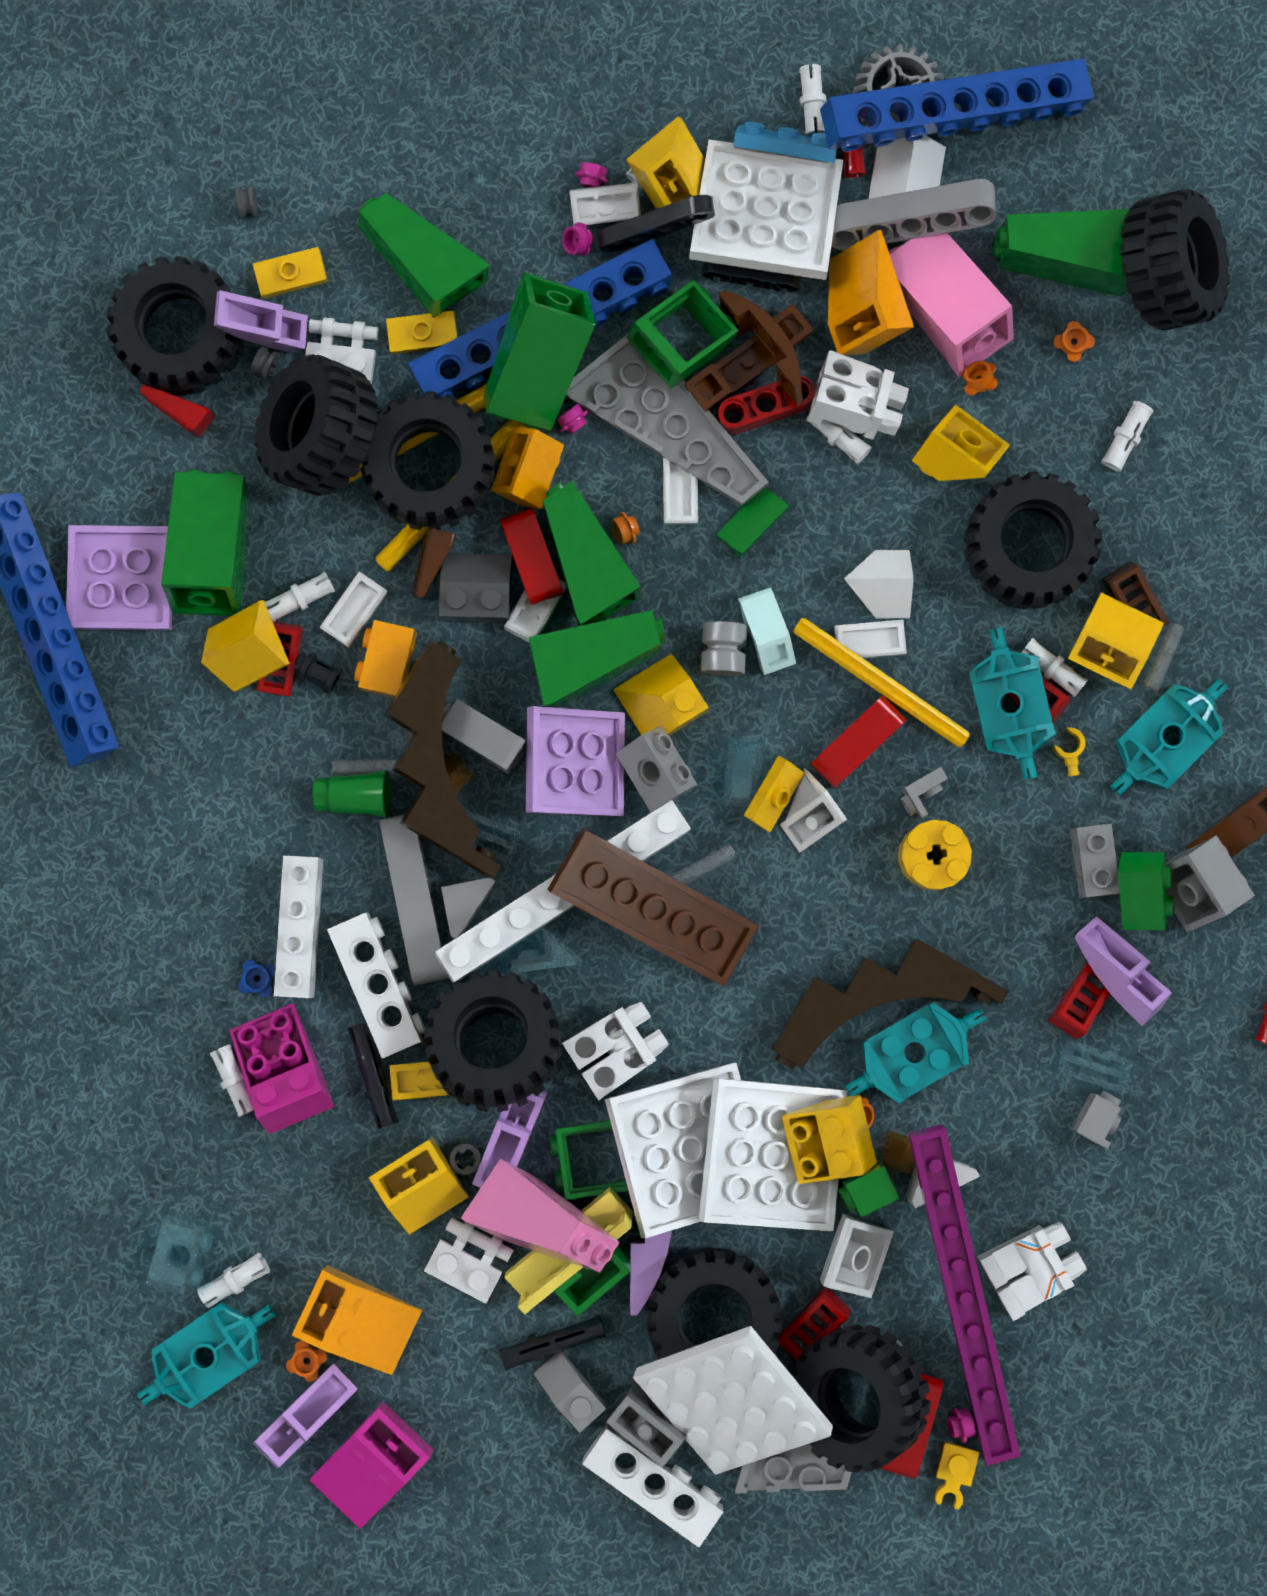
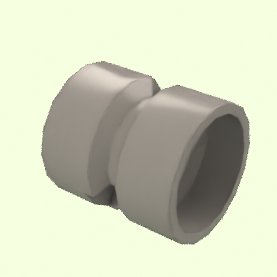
M721 621L703 623L702 643L707 645V650L701 652V673L722 676L745 675L746 654L741 652L740 649L746 646L747 625Z

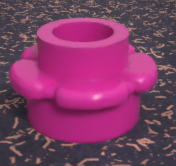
M582 162L580 170L575 172V176L580 179V185L585 188L600 187L601 184L605 185L608 183V179H606L607 169L603 166Z
M575 223L574 226L567 227L563 232L562 243L567 253L574 254L575 256L579 255L580 257H584L589 253L593 245V235L589 229H586L587 227L584 223Z
M578 403L556 419L562 427L560 431L568 430L572 434L587 423L584 416L588 414V411H583Z
M957 1408L952 1409L951 1416L946 1418L949 1433L952 1438L958 1437L962 1443H966L967 1438L976 1435L973 1417L967 1408L960 1410Z

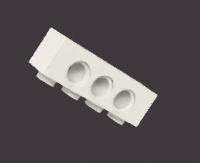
M283 856L274 996L314 998L323 859L318 857Z
M363 913L327 929L381 1057L386 1058L424 1041L421 1035L424 1033V1023L419 1013L413 1015L407 1002L412 1000L411 993L405 981L398 982L394 970L399 968L392 950L388 949L385 951L380 938L385 936L378 917L371 919L369 913ZM363 942H369L374 948V955L368 962H362L357 957V948ZM376 974L384 975L388 981V987L382 994H376L370 987V981ZM389 1006H395L401 1011L402 1018L396 1026H390L384 1020V1012Z
M609 1424L604 1426L583 1457L582 1464L697 1547L701 1546L724 1512L723 1505L719 1503L721 1497L714 1490L705 1485L702 1489L698 1488L690 1482L692 1476L678 1465L670 1468L665 1464L661 1468ZM630 1453L635 1457L636 1462L631 1468H621L616 1463L618 1455ZM654 1473L659 1474L664 1478L665 1483L659 1489H651L645 1484L647 1476ZM686 1494L692 1497L694 1503L689 1509L681 1510L674 1504L676 1497Z

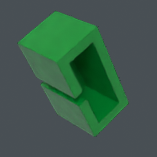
M1122 852L1118 868V882L1123 930H1166L1168 916H1174V896L1168 895L1167 888L1172 887V867H1166L1165 853Z
M878 1160L865 1175L840 1178L843 1187L839 1188L838 1192L846 1208L850 1212L855 1210L860 1217L900 1199L885 1166Z
M618 1244L611 1259L604 1265L601 1272L583 1267L555 1289L554 1292L578 1317L631 1272V1257Z

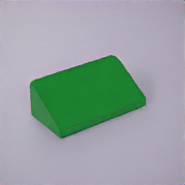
M765 487L750 499L716 536L741 559L788 511L789 505Z

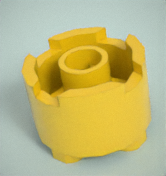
M930 820L915 826L905 835L899 846L898 862L902 874L913 885L922 890L938 891L954 886L965 877L971 865L972 850L967 836L958 826L948 821ZM932 846L937 847V851H941L943 858L938 860V865H934L933 860H928L926 856L928 852L932 851Z

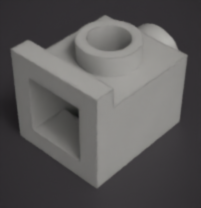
M1102 1091L1100 1096L1090 1093L1071 1130L1108 1149L1111 1142L1105 1140L1107 1134L1112 1135L1119 1126L1121 1117L1118 1114L1121 1110L1119 1107L1121 1100L1105 1091Z

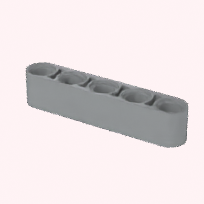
M975 179L839 204L836 208L831 247L844 251L877 230L882 231L887 244L989 225L996 218L995 186L989 180Z
M403 814L380 819V827L413 984L417 986L449 979L435 956V951L442 948L443 944L441 934L437 930L439 924L434 900L430 896L432 891L427 867L423 862L425 857L421 838L416 833L399 824L405 815Z

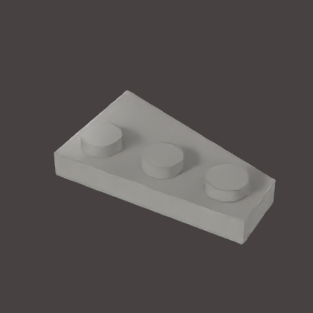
M806 1444L741 1466L735 1494L747 1493V1491L767 1490V1493L780 1492V1489H803L804 1491L846 1490L852 1472L846 1471L845 1465L838 1469L828 1465V1458L823 1456L819 1459L811 1452L813 1447L810 1444Z

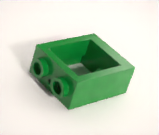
M692 280L635 321L626 338L669 388L672 389L729 347L739 330L735 327L731 317L723 313L712 301L709 292L701 288L695 280ZM683 307L691 313L714 340L712 344L687 362L656 328Z
M610 1120L556 1127V1136H550L552 1156L560 1158L561 1171H555L557 1191L564 1192L565 1200L601 1195L609 1187L616 1193L629 1191L626 1180L573 1186L567 1136L612 1130Z

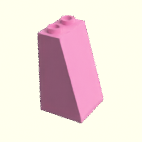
M948 233L910 239L902 246L894 247L889 251L908 310L959 378L964 374L969 364L985 360L1014 339L1012 305Z
M501 1158L461 1217L465 1222L506 1242L597 1272H601L604 1265L609 1262L614 1250L620 1243L541 1179Z

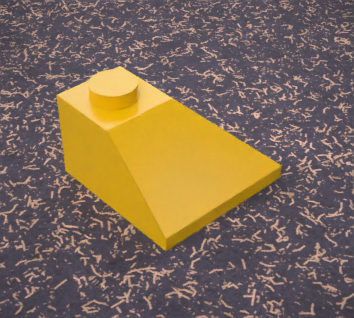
M955 404L929 435L912 459V462L918 465L923 473L933 476L938 481L985 478L1010 444Z
M672 653L613 689L641 735L662 726L667 735L670 736L707 713L709 709L693 681Z

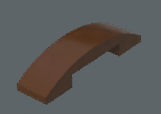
M723 290L720 292L721 311L731 317L735 327L739 330V336L749 330L756 334L777 360L778 384L796 406L802 404L799 362L785 332L768 313L755 303L730 291Z
M791 304L773 318L785 332L793 348H796L814 331L794 304ZM755 334L713 365L711 363L687 381L684 386L706 412L743 389L776 364L777 360Z

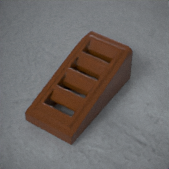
M434 528L428 529L425 532L411 592L412 597L423 598L427 593L457 534Z
M1128 562L1101 579L1112 598L1131 607L1146 600L1148 605L1139 611L1145 614L1153 611L1156 615L1155 618L1164 622L1163 626L1169 623L1137 563ZM1131 576L1133 581L1120 588L1118 584ZM1139 588L1141 593L1127 601L1125 595Z

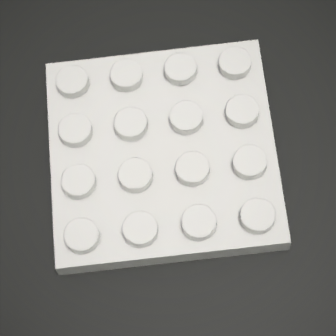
M709 139L699 195H710L713 197L715 216L694 225L689 259L826 280L843 160L835 159V163L734 147V143Z
M737 1063L726 1064L605 1099L641 1238H649L700 1222L699 1211L713 1079L741 1080Z
M714 1078L699 1221L833 1231L839 1179L798 1184L782 1116L826 1100L847 1097L848 1091Z
M751 1326L637 1367L633 1377L673 1426L686 1435L685 1440L715 1475L831 1436L833 1425Z

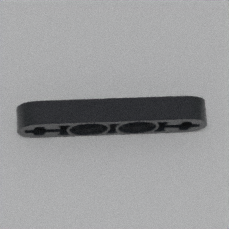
M710 195L691 196L604 228L598 232L601 251L608 253L626 250L651 239L654 240L709 220L715 216L713 197Z

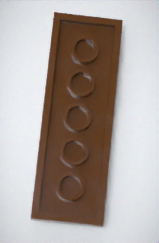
M584 828L581 829L547 889L552 894L722 986H725L759 927L747 918Z

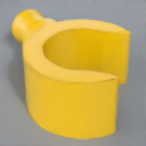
M1067 727L1065 730L1073 735L1078 743L1075 752H1064L1056 745L1052 746V749L1058 757L1064 759L1065 767L1068 769V776L1072 777L1080 774L1078 771V756L1085 748V738L1078 729Z

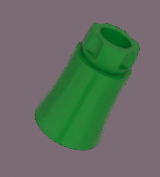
M382 770L367 774L317 778L313 783V805L315 811H331L332 814H361L389 818L391 812V778L389 771Z

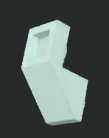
M767 588L739 598L743 621L747 625V631L753 639L759 666L763 674L766 675L796 664L791 638L772 589Z

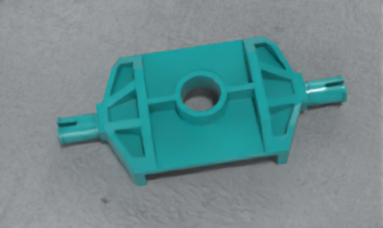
M998 627L989 630L994 651H991L992 655L978 664L969 674L987 750L1013 755L1016 759H1020L1023 780L1038 777L1032 757L1034 752L1055 737L1057 730L1054 729L1039 665V662H1041L1040 657L1010 651V648L1007 647L1004 628ZM1009 693H1014L1020 698L1021 705L1015 713H1007L1002 706L1003 698Z
M1219 678L1202 693L1184 686L1171 685L1115 741L1125 769L1124 773L1109 787L1112 790H1116L1115 793L1118 796H1121L1133 782L1138 781L1163 790L1168 789L1223 734L1222 723L1214 708L1216 704L1214 702L1228 689V686L1224 684L1216 690L1223 683ZM1171 726L1179 731L1180 741L1177 745H1168L1164 741L1163 731L1166 727Z
M931 1002L862 1042L865 1071L862 1073L863 1076L844 1085L847 1091L853 1089L848 1092L849 1095L856 1096L869 1087H875L900 1104L904 1102V1099L961 1066H966L969 1064L966 1033L978 1024L987 1021L985 1015L979 1016L983 1013L982 1010L978 1007L961 1019L960 1017L955 1018L943 1008ZM912 1042L921 1044L924 1049L923 1058L916 1063L908 1061L905 1057V1048Z
M222 1301L152 1349V1362L156 1379L153 1380L152 1384L137 1392L138 1398L140 1399L149 1393L150 1395L141 1400L144 1405H147V1403L159 1395L168 1394L179 1404L188 1408L194 1407L261 1361L257 1331L259 1327L276 1317L275 1311L264 1316V1314L272 1309L271 1305L267 1304L252 1316H246ZM207 1347L212 1350L214 1361L211 1365L203 1366L197 1362L196 1351L198 1348Z

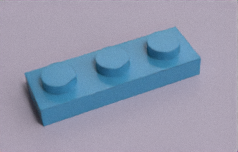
M745 122L744 125H738L735 132L734 147L835 163L837 149L829 150L825 133H812V136L798 134V130L789 127H780L778 131L764 129L765 125L758 122Z

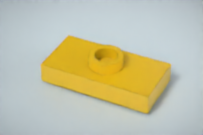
M319 247L253 263L262 299L328 282Z
M454 310L442 312L435 318L429 313L386 319L391 355L435 350L458 338Z
M778 756L743 816L765 831L771 832L805 773L787 759Z
M429 1061L389 1065L392 1100L449 1095L442 1088L439 1080L436 1079Z

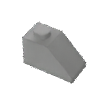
M562 1351L555 1353L534 1372L535 1377L552 1402L579 1433L606 1409L607 1401Z

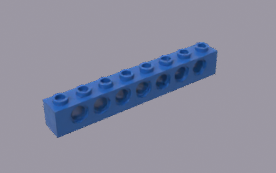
M1084 58L834 96L827 100L820 109L829 150L842 148L843 152H849L861 148L862 144L874 143L875 147H881L891 144L895 139L906 138V141L912 142L923 139L927 134L938 133L939 137H944L958 132V129L969 128L971 132H976L988 128L990 124L1001 123L1002 127H1007L1021 122V119L1032 118L1033 122H1039L1049 119L1053 114L1063 113V117H1071L1083 112V107L1094 99ZM1048 88L1052 89L1055 92L1056 97H1054L1049 92ZM1017 93L1023 95L1026 102L1020 100ZM985 97L991 99L995 107L990 106ZM954 102L961 105L963 112L956 109ZM922 107L927 108L931 112L932 117L927 116L923 112ZM890 112L897 114L900 122L895 121L891 117ZM857 117L864 118L868 123V127L861 125Z
M651 239L563 285L588 292L596 323L595 329L608 321L607 316L619 310L620 314L627 313L638 305V300L648 295L650 298H656L664 294L669 289L668 285L672 283V274L656 243ZM630 274H637L641 276L643 281L637 286H630L624 279ZM606 289L612 293V297L602 302L598 301L594 294L598 290ZM510 311L409 362L410 370L423 395L425 396V391H435L438 397L444 398L446 394L456 397L455 393L465 388L468 391H473L486 383L485 378L491 374ZM478 351H487L491 355L490 359L483 364L475 363L472 360L474 354ZM455 366L460 369V373L454 379H445L442 376L445 368Z
M21 492L0 495V587L70 768L101 760L119 748L118 742Z

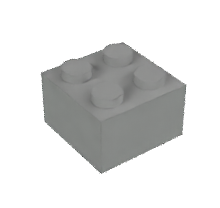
M1217 835L1177 854L1165 862L1166 867H1172V887L1167 888L1168 895L1174 896V913L1186 932L1227 916L1255 896L1247 880L1240 873L1229 856L1228 850L1222 845Z

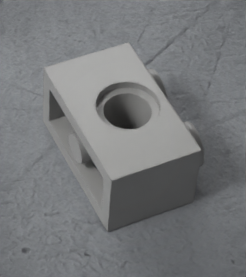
M662 726L639 736L615 753L651 813L670 800H676L697 786L690 769L685 765L673 745L672 739L667 735Z
M1112 824L1078 827L1070 830L1079 899L1120 894Z
M636 1383L633 1384L617 1404L606 1422L661 1468L664 1467L686 1437L683 1432L673 1426Z

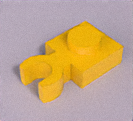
M947 1441L943 1442L935 1476L945 1481L935 1492L937 1504L941 1505L943 1496L946 1493H953L955 1495L953 1507L958 1510L961 1508L963 1495L960 1491L961 1484L969 1487L972 1485L980 1453L977 1449Z

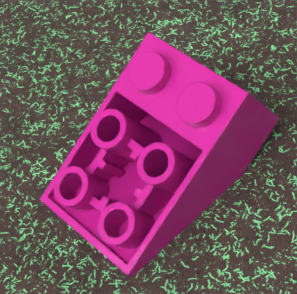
M294 1003L229 1030L256 1118L269 1134L334 1107L326 1080Z
M382 1401L309 1480L361 1529L430 1459L434 1449Z

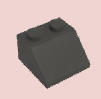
M448 553L442 563L440 576L439 617L441 621L506 623L511 615L512 555Z

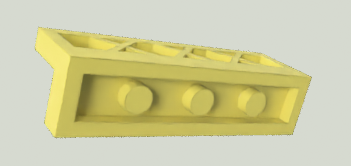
M611 1187L581 1210V1212L615 1239L620 1238L631 1229L634 1212ZM532 1250L506 1271L504 1278L521 1295L518 1308L526 1314L583 1267Z

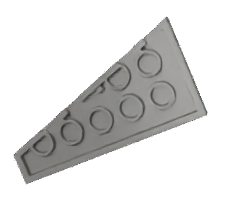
M628 334L573 377L565 397L576 404L578 403L584 409L661 457H666L677 467L690 475L692 474L698 480L740 506H743L768 486L769 482L712 413L709 410L705 412L684 386L686 382L683 380L670 389L626 338Z

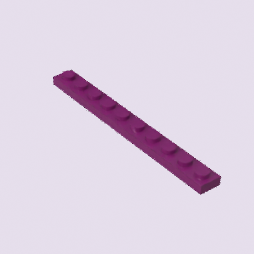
M943 1124L908 1133L983 1460L986 1466L1021 1457L946 1128Z

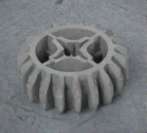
M900 43L897 45L895 53H892L891 49L886 46L883 48L882 56L874 51L870 57L871 63L867 61L862 63L861 70L863 73L856 74L855 82L858 86L854 87L853 93L873 91L872 83L885 71L888 73V83L881 86L880 89L893 88L895 84L896 87L939 81L943 80L944 76L943 73H934L938 67L937 61L926 63L928 58L927 52L922 53L918 57L915 55V46H912L909 49V53L903 52V46ZM901 69L908 70L914 73L915 76L906 75ZM922 107L923 112L927 116L932 117L931 112L927 108ZM890 112L891 117L895 121L900 122L898 115Z

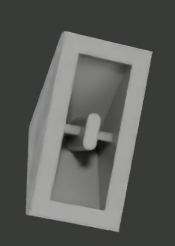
M489 877L441 887L450 936L456 939L465 932L497 884L496 881Z

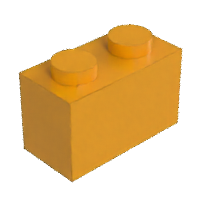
M514 426L491 491L517 505L542 509L543 499L547 498L546 492L549 490L555 470L560 463L564 444L537 429Z
M377 620L373 621L372 628H366L362 647L367 648L364 662L359 661L357 664L354 678L355 681L359 682L358 688L361 691L391 698L395 697L408 675L417 637L415 629Z

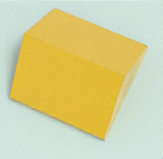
M264 600L258 601L214 625L207 632L201 663L234 692L290 664Z

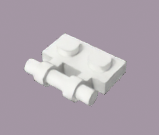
M324 317L323 321L310 319L309 333L322 334L321 343L307 342L305 356L311 354L322 355L358 370L366 376L372 385L376 351L364 349L363 345L364 339L377 341L379 328L366 326L365 322L354 321V324L335 322L334 318ZM334 336L352 338L351 347L333 345Z
M451 1218L445 1230L456 1235V1241L454 1244L440 1239L424 1272L486 1304L503 1272L491 1265L494 1257L496 1256L508 1262L514 1250L502 1244V1239L496 1236L490 1238L475 1230V1226ZM469 1242L485 1250L482 1259L464 1251L465 1244Z

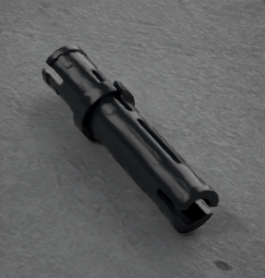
M367 1022L347 1028L367 1091L364 1093L365 1099L370 1101L377 1129L399 1123L390 1092H392L391 1085H387L377 1048Z
M597 1315L589 1320L566 1326L538 1337L535 1334L528 1336L529 1340L504 1349L501 1348L499 1353L505 1371L510 1368L536 1360V1363L543 1362V1357L574 1348L601 1337L604 1338L606 1334L600 1315ZM585 1331L583 1334L556 1343L557 1340ZM550 1343L548 1346L521 1355L522 1352Z

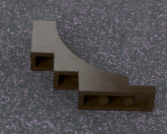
M431 641L425 646L383 715L413 734L391 769L420 787L419 792L399 824L487 878H494L501 865L493 861L496 856L479 845L476 849L471 848L481 831L469 818L455 794L447 773L442 749L443 709L449 686L461 660L454 656L456 650L442 641H438L437 644Z
M913 939L894 974L873 961L863 958L843 993L818 978L812 977L771 1049L778 1053L775 1060L793 1070L796 1064L804 1067L813 1052L839 1026L870 1008L907 998L926 997L963 1002L970 988L975 990L972 994L974 998L991 1006L993 1001L1002 1004L1009 991L919 939Z

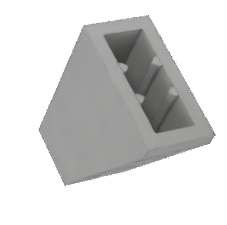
M458 699L453 705L448 703L444 707L441 731L503 772L511 775L527 750L526 740Z

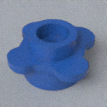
M254 960L245 961L242 965L244 970L242 980L238 984L239 990L245 994L255 992L259 993L261 997L270 996L273 991L271 982L272 977L275 976L276 967L271 963L261 965L256 964ZM256 975L261 977L259 982L254 980Z

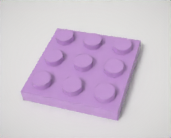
M68 526L66 611L74 630L172 631V610L161 585L168 526Z
M537 706L527 707L526 813L624 816V767L615 753L625 747V713Z

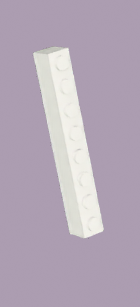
M670 800L608 840V842L645 861L687 834L691 828L674 802ZM554 876L435 951L437 960L452 983L463 979L575 906L547 890Z

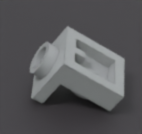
M942 767L901 789L905 796L900 798L910 816L916 814L918 819H921L928 815L918 796L922 794L926 800L943 790L940 783L948 778Z

